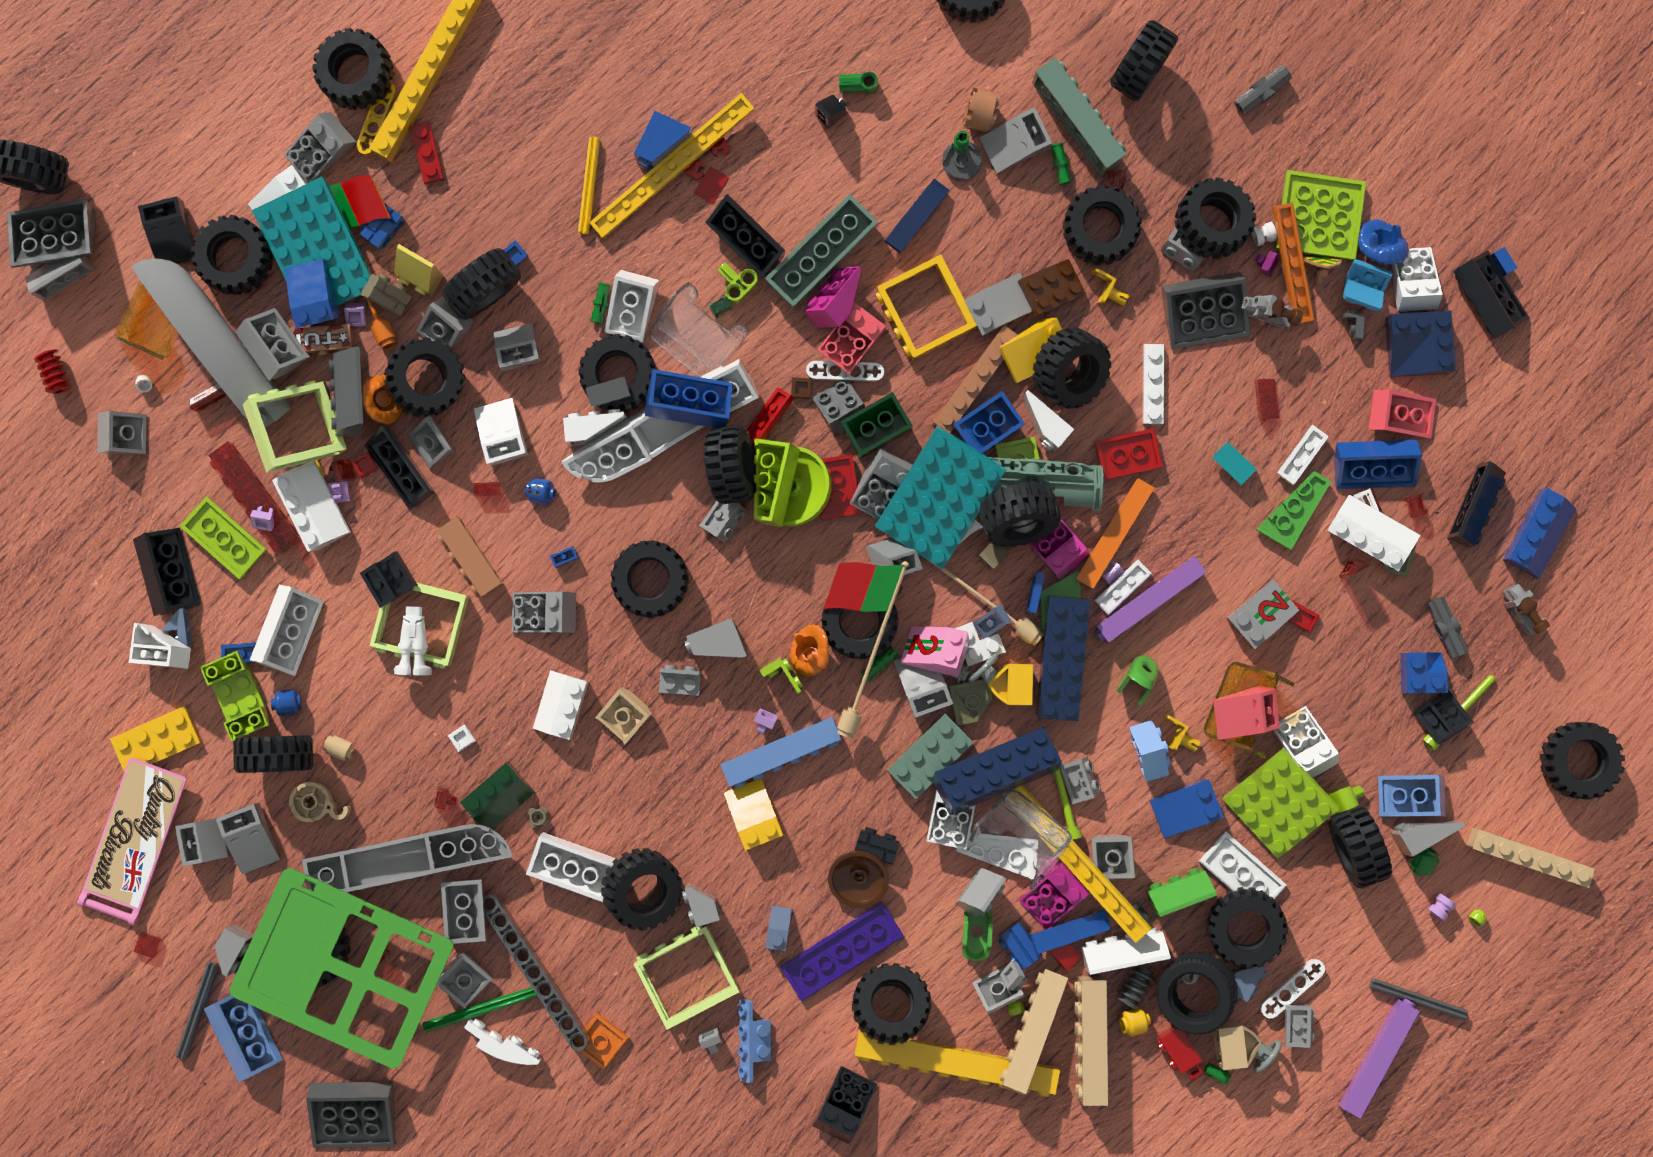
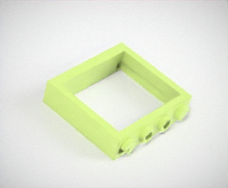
M309 381L300 387L291 385L283 391L273 389L261 396L259 393L252 394L242 404L266 473L340 455L347 449L343 436H335V430L331 429V418H335L334 411H331L330 400L323 381L318 383ZM314 392L332 445L275 458L257 405Z
M417 583L418 586L412 590L460 602L446 657L441 658L426 653L423 654L424 662L426 660L434 662V667L444 669L445 665L451 666L469 596ZM390 602L379 608L370 646L375 647L374 651L386 654L388 650L395 652V657L401 658L402 653L399 652L398 646L381 642L391 606ZM414 650L411 652V657H414Z
M707 925L703 927L695 926L690 929L692 933L686 936L682 933L672 938L674 942L666 946L665 943H662L654 948L655 952L649 955L645 952L636 957L638 961L634 963V966L667 1030L740 992V988ZM704 934L730 986L670 1017L644 965Z

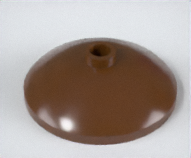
M850 851L842 854L832 863L828 874V884L832 894L841 903L850 907L864 908L876 904L884 897L889 885V874L884 863L875 855L865 851ZM861 871L863 874L858 875L856 872Z

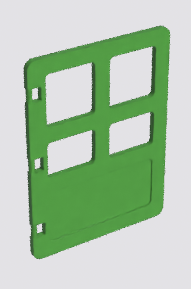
M288 868L281 874L230 986V994L238 1000L389 1068H397L405 1057L454 945L451 939L430 931L296 869ZM305 881L316 885L314 891L303 887ZM363 906L374 911L371 917L361 913ZM350 914L378 926V931L360 968L339 960L332 955ZM421 932L432 937L429 943L419 939ZM394 933L434 951V956L417 993L408 991L375 975L379 962ZM324 971L352 982V988L335 1024H330L307 1013V1007ZM367 990L402 1004L409 1009L391 1050L350 1032L351 1024Z

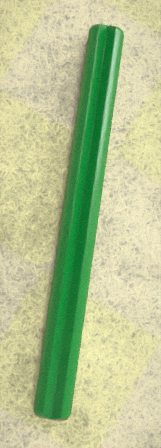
M530 987L424 1021L422 1023L423 1029L427 1033L538 996L533 988Z

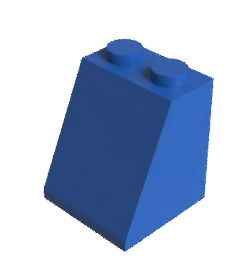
M654 111L634 152L636 161L639 164L638 166L646 171L653 169L693 135L691 127Z

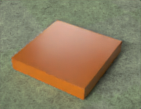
M597 1012L585 1028L590 1036V1043L579 1052L604 1071L629 1037ZM579 1036L575 1042L577 1045L583 1046L585 1040L582 1036Z

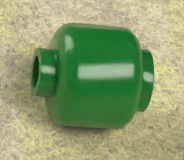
M1429 847L1417 855L1411 856L1408 862L1412 867L1411 872L1419 877L1432 875L1439 864L1438 853Z

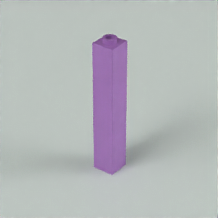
M1195 556L1191 557L1096 625V636L1101 642L1109 643L1207 573Z
M1406 998L1403 1001L1396 999L1339 1103L1341 1108L1361 1119L1420 1012L1414 1008L1416 1004Z

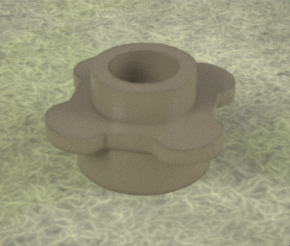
M544 806L540 809L530 808L528 810L530 815L529 825L533 828L537 825L547 826L549 824L546 814L548 809Z

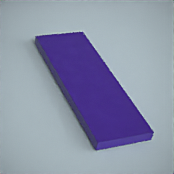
M882 901L785 962L780 968L799 999L803 1001L895 943L904 935Z

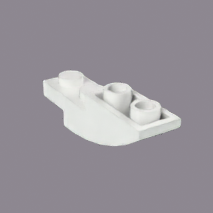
M471 1018L464 1027L480 1039L476 1047L496 1058L525 1065H538L542 1059L536 1049L524 1046L523 1040L519 1037L509 1035L503 1041L499 1033L494 1030L490 1032L479 1019L473 1020Z

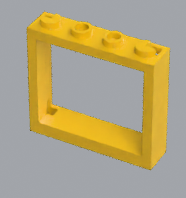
M942 255L877 286L878 293L875 295L879 304H884L886 311H884L885 316L889 322L892 321L896 328L893 331L898 340L902 339L905 345L902 347L907 357H911L912 361L977 328V324ZM936 266L965 325L915 349L886 290Z

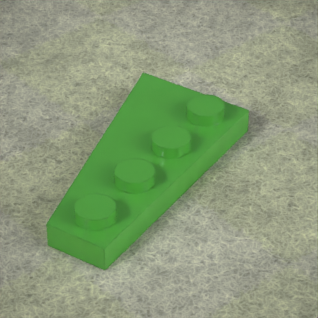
M1313 471L1261 523L1256 531L1286 549L1292 550L1332 481Z

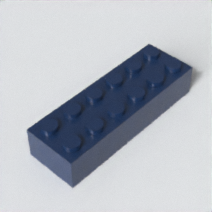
M1048 595L1036 709L1038 718L1079 721L1090 600L1088 598Z
M1042 727L940 769L934 773L932 781L949 815H953L1058 771L1062 760L1045 728Z

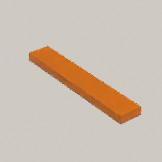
M1293 202L1273 206L1272 211L1290 306L1303 312L1300 324L1315 321Z
M1139 478L1136 479L1078 574L1076 581L1092 590L1095 588L1155 487Z

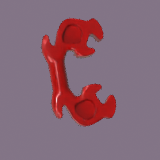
M723 136L710 150L716 157H718L717 152L723 150V156H727L730 152V145L726 143ZM697 160L684 171L687 175L693 177L694 180H700L704 177V173L699 172V169H705V165L701 160Z

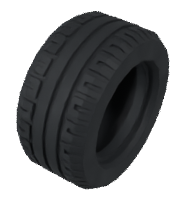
M1190 952L1175 958L1167 966L1157 985V1003L1162 1015L1164 1014V1018L1172 1026L1185 1033L1202 1035L1214 1032L1216 1029L1218 1030L1227 1022L1237 1003L1238 986L1233 972L1219 958L1204 952ZM1189 974L1203 975L1216 987L1219 996L1218 1005L1207 1012L1190 1010L1178 998L1176 990L1177 980Z

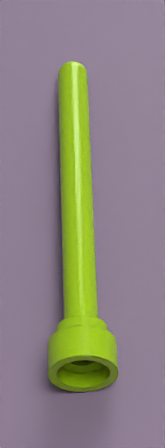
M1489 675L1461 704L1465 711L1494 683L1495 677L1493 675ZM1427 734L1422 740L1433 751L1440 746L1431 734Z
M1059 767V770L1053 773L1068 827L1066 828V833L1074 840L1081 838L1082 833L1081 829L1075 826L1063 775Z

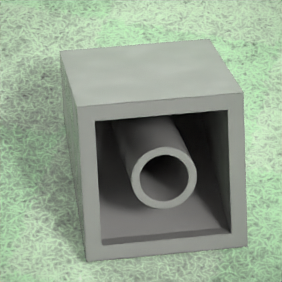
M732 618L686 636V648L689 653H693L695 656L748 657Z

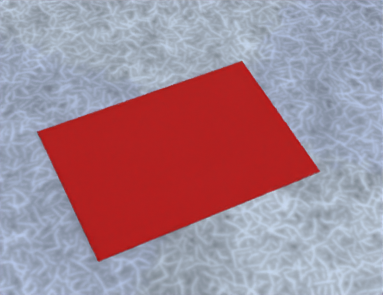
M710 166L694 193L713 204L729 177Z

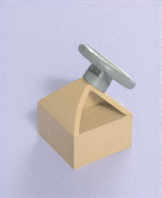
M1228 1021L1213 1032L1216 1063L1223 1070L1248 1068L1255 1057L1257 1060L1253 1071L1256 1074L1262 1073L1272 1064L1282 1047L1280 1040H1274L1268 1046L1265 1045L1253 1031L1238 1021Z

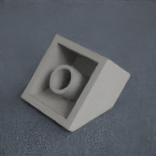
M442 296L429 305L416 332L423 338H431V341L438 339L442 341L441 344L444 346L448 344L452 347L450 350L452 351L468 333L474 321L471 318L467 320L459 318Z
M116 411L98 413L97 453L115 455L146 454L147 414Z
M1108 834L1096 835L1092 838L1093 863L1107 879L1136 878L1133 838L1131 836Z

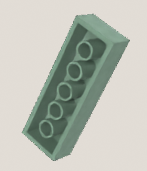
M1053 58L1035 72L1032 83L1101 177H1103L1122 163L1126 156V149L1120 141L1117 142L1113 137L1114 132L1110 126H1105L1102 122V116L1099 111L1091 107L1088 96L1080 92L1077 81L1073 77L1070 78L1066 73L1067 69L1062 61L1058 62L1056 58Z
M849 194L765 278V283L794 311L878 227V221Z

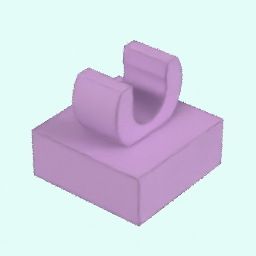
M348 481L327 484L336 503L351 502Z
M259 506L257 510H252L250 515L252 528L273 531L275 525L273 508H270L268 513L263 512L262 506Z
M760 708L754 719V722L759 723L756 731L764 734L766 728L773 729L778 716Z

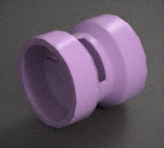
M1439 894L1436 898V904L1431 905L1428 911L1445 922L1448 918V912L1453 911L1457 905L1446 896Z

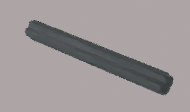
M209 961L206 964L175 1055L178 1059L185 1060L188 1057L219 966L215 962Z
M1372 978L1369 988L1402 1000L1406 998L1414 1004L1461 1020H1466L1468 1011L1463 1008Z

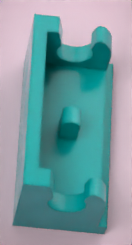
M1228 441L1212 457L1240 485L1257 470Z

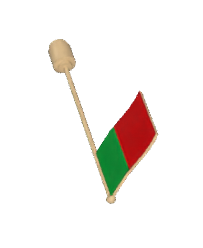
M906 561L902 562V565L885 566L861 562L839 563L823 609L843 608L863 612L887 611L853 707H848V710L843 709L837 733L844 737L853 738L861 722L862 715L859 714L860 710L857 709L903 576L907 566L909 567V563Z

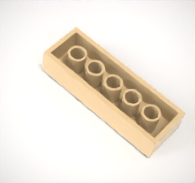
M1077 976V981L1074 982V993L1078 996V1002H1074V1013L1077 1014L1078 1022H1075L1074 1030L1078 1038V1043H1075V1055L1078 1058V1064H1075V1076L1079 1079V1084H1075V1095L1083 1106H1108L1107 981L1102 976Z

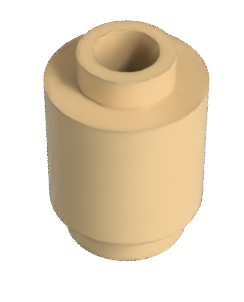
M329 735L323 745V750L326 751V754L344 762L346 759H351L355 751L352 742L338 736L333 737Z

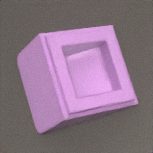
M346 303L344 307L346 324H350L353 327L367 326L366 303Z
M1112 559L1101 578L1108 585H1111L1124 571Z

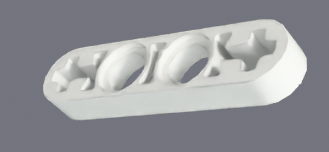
M812 361L806 368L807 375L812 380L878 382L884 376L882 365L870 362L858 363L856 367H859L861 370V374L858 377H852L841 367L840 375L832 376L829 372L830 368L838 366L833 361ZM814 365H817L818 369H824L823 365H828L826 369L827 376H823L824 372H818L814 376L813 372L809 370L813 369ZM864 366L867 367V371H873V367H877L881 374H878L875 378L873 374L867 373V378H863Z
M1317 959L1307 961L1260 1004L1262 1015L1270 1019L1277 1017L1285 1009V1005H1290L1323 976L1325 972L1324 964ZM1312 964H1319V972H1312L1309 975L1312 977V979L1310 980L1308 976L1303 973V971L1309 973L1312 970ZM1298 976H1302L1305 979V985L1300 988L1295 985V979ZM1282 990L1290 992V998L1287 1001L1280 999L1279 995ZM1275 997L1276 1000L1282 1005L1279 1007V1005L1276 1004L1272 1008L1274 1010L1273 1013H1266L1265 1011L1267 1010V1008L1265 1006L1267 1004L1272 1006L1275 1003V1001L1272 999Z

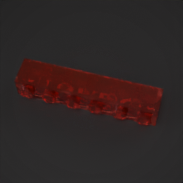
M227 441L208 455L212 460L210 464L216 472L220 471L223 475L221 479L224 484L234 490L233 496L240 504L243 503L247 508L245 512L249 518L252 510H257L259 506H262L263 512L267 513L270 508H273L275 524L273 531L258 530L263 536L266 535L269 538L270 542L268 544L274 552L278 551L284 554L302 540L299 533L233 443Z

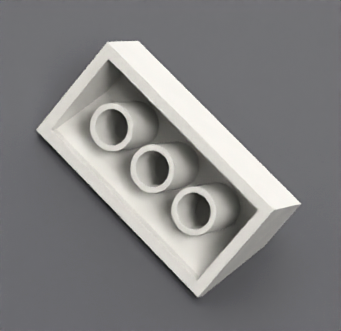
M315 461L291 469L272 480L308 552L318 551L351 533Z
M1351 495L1347 497L1328 528L1329 532L1397 571L1401 569L1420 537L1418 533Z
M279 585L250 660L295 676L324 601L293 587Z
M543 832L538 838L526 875L603 902L604 897L601 895V888L604 887L601 884L602 879L607 876L605 871L608 867L611 868L613 866L612 861L615 858Z
M1152 928L1137 943L1126 933L1123 938L1117 939V936L1106 937L1103 942L1097 943V940L1086 941L1084 946H1081L1085 970L1090 975L1171 959L1164 934L1160 930L1157 931V928Z

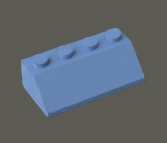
M232 995L204 1008L238 1082L248 1079L283 1060L258 1008L232 997Z

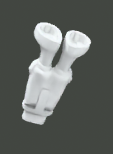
M406 607L400 643L398 644L399 652L402 653L399 665L394 668V674L411 675L410 655L412 650H414L413 675H432V668L425 665L423 657L428 645L426 644L425 616H422V607Z

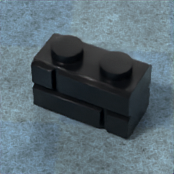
M866 827L865 830L860 829L854 851L869 852L878 857L882 862L893 865L899 846V841L896 840L897 836L885 833L882 836L876 834V829Z

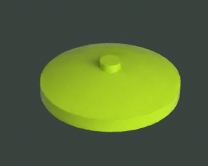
M797 447L800 449L783 522V526L787 527L800 526L816 518L825 508L831 494L832 485L828 467L818 455L802 447Z

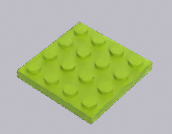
M1291 170L1286 171L1281 205L1293 202L1302 254L1349 261L1356 259L1366 181ZM1278 238L1276 241L1275 250H1280Z
M1282 748L1223 797L1227 805L1277 859L1340 809L1285 748Z

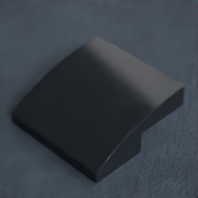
M398 551L391 553L381 561L372 564L360 572L361 577L380 608L418 586Z
M1448 690V693L1441 694L1435 700L1428 701L1414 712L1438 744L1447 741L1474 723L1450 690Z

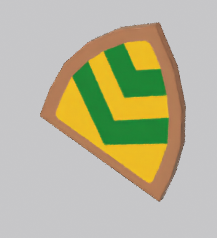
M1303 255L1304 262L1317 266L1315 283L1322 284L1324 277L1328 275L1326 268H1335L1342 264V260L1339 258Z

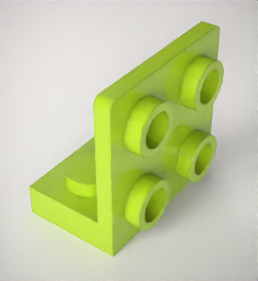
M778 658L759 670L764 678L768 676L770 679L780 673L778 669L782 667L797 693L800 694L802 692L800 688L803 685L797 676L793 678L789 671L792 668L786 659L782 661L781 658Z

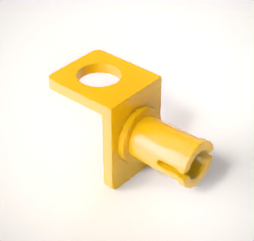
M1098 268L1091 271L1092 274L1107 282L1097 303H1105L1106 299L1109 298L1124 306L1126 303L1125 299H1128L1129 295L1114 288L1117 278Z
M1164 714V718L1179 726L1168 748L1177 750L1178 746L1182 745L1192 752H1196L1198 748L1191 745V743L1200 746V741L1186 734L1189 726Z

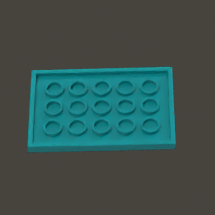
M325 176L252 210L285 280V268L324 259L337 306L361 295L372 274Z
M937 425L874 527L904 546L916 550L917 554L943 570L977 517L983 500L988 498V495L993 492L1007 469Z

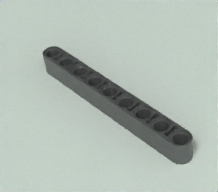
M495 894L483 897L485 916L570 1047L575 1051L585 1049L590 1043L588 1032L501 898ZM489 898L495 901L494 909L487 907V900ZM500 915L506 918L505 926L498 924V917ZM511 932L515 933L518 937L516 943L509 941V934ZM521 950L528 952L529 957L527 960L520 958ZM532 967H537L539 969V977H533L531 975ZM543 984H548L550 986V994L543 993ZM554 1001L562 1004L561 1011L554 1010ZM566 1018L573 1021V1028L568 1029L565 1027L564 1020ZM576 1036L584 1038L585 1043L583 1046L576 1044Z

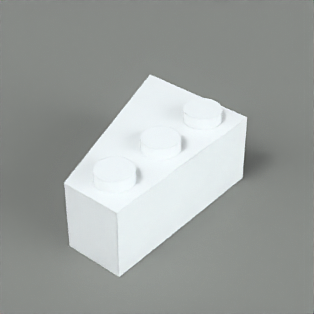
M134 623L129 663L188 669L191 648L162 632V630L154 625Z

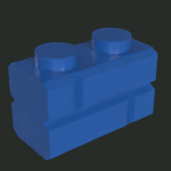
M386 203L384 204L391 218L371 221L363 224L360 229L362 231L360 235L381 252L406 222L399 213Z
M1019 921L999 933L1001 939L998 942L1005 951L1009 949L1013 955L1010 959L1018 962L1023 970L1043 956L1041 953H1035L1031 938Z

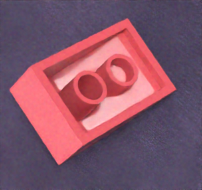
M1374 390L1369 430L1431 439L1436 399L1394 390Z

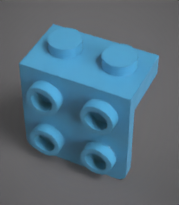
M1354 259L1345 277L1343 299L1349 303L1364 306L1369 310L1381 311L1384 291L1392 277V272Z

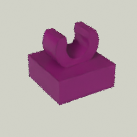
M1269 251L1267 257L1258 254L1255 262H1257L1256 265L1261 267L1263 275L1271 278L1279 258L1277 253Z

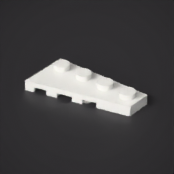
M970 832L967 849L956 848V851L1035 880L1038 839Z

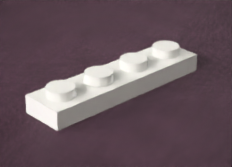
M1164 344L1143 345L1142 424H1164Z

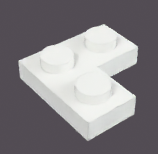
M973 622L955 628L966 631L969 635L970 642L965 655L967 666L989 659L994 654L999 655L1006 652L999 633L979 640Z

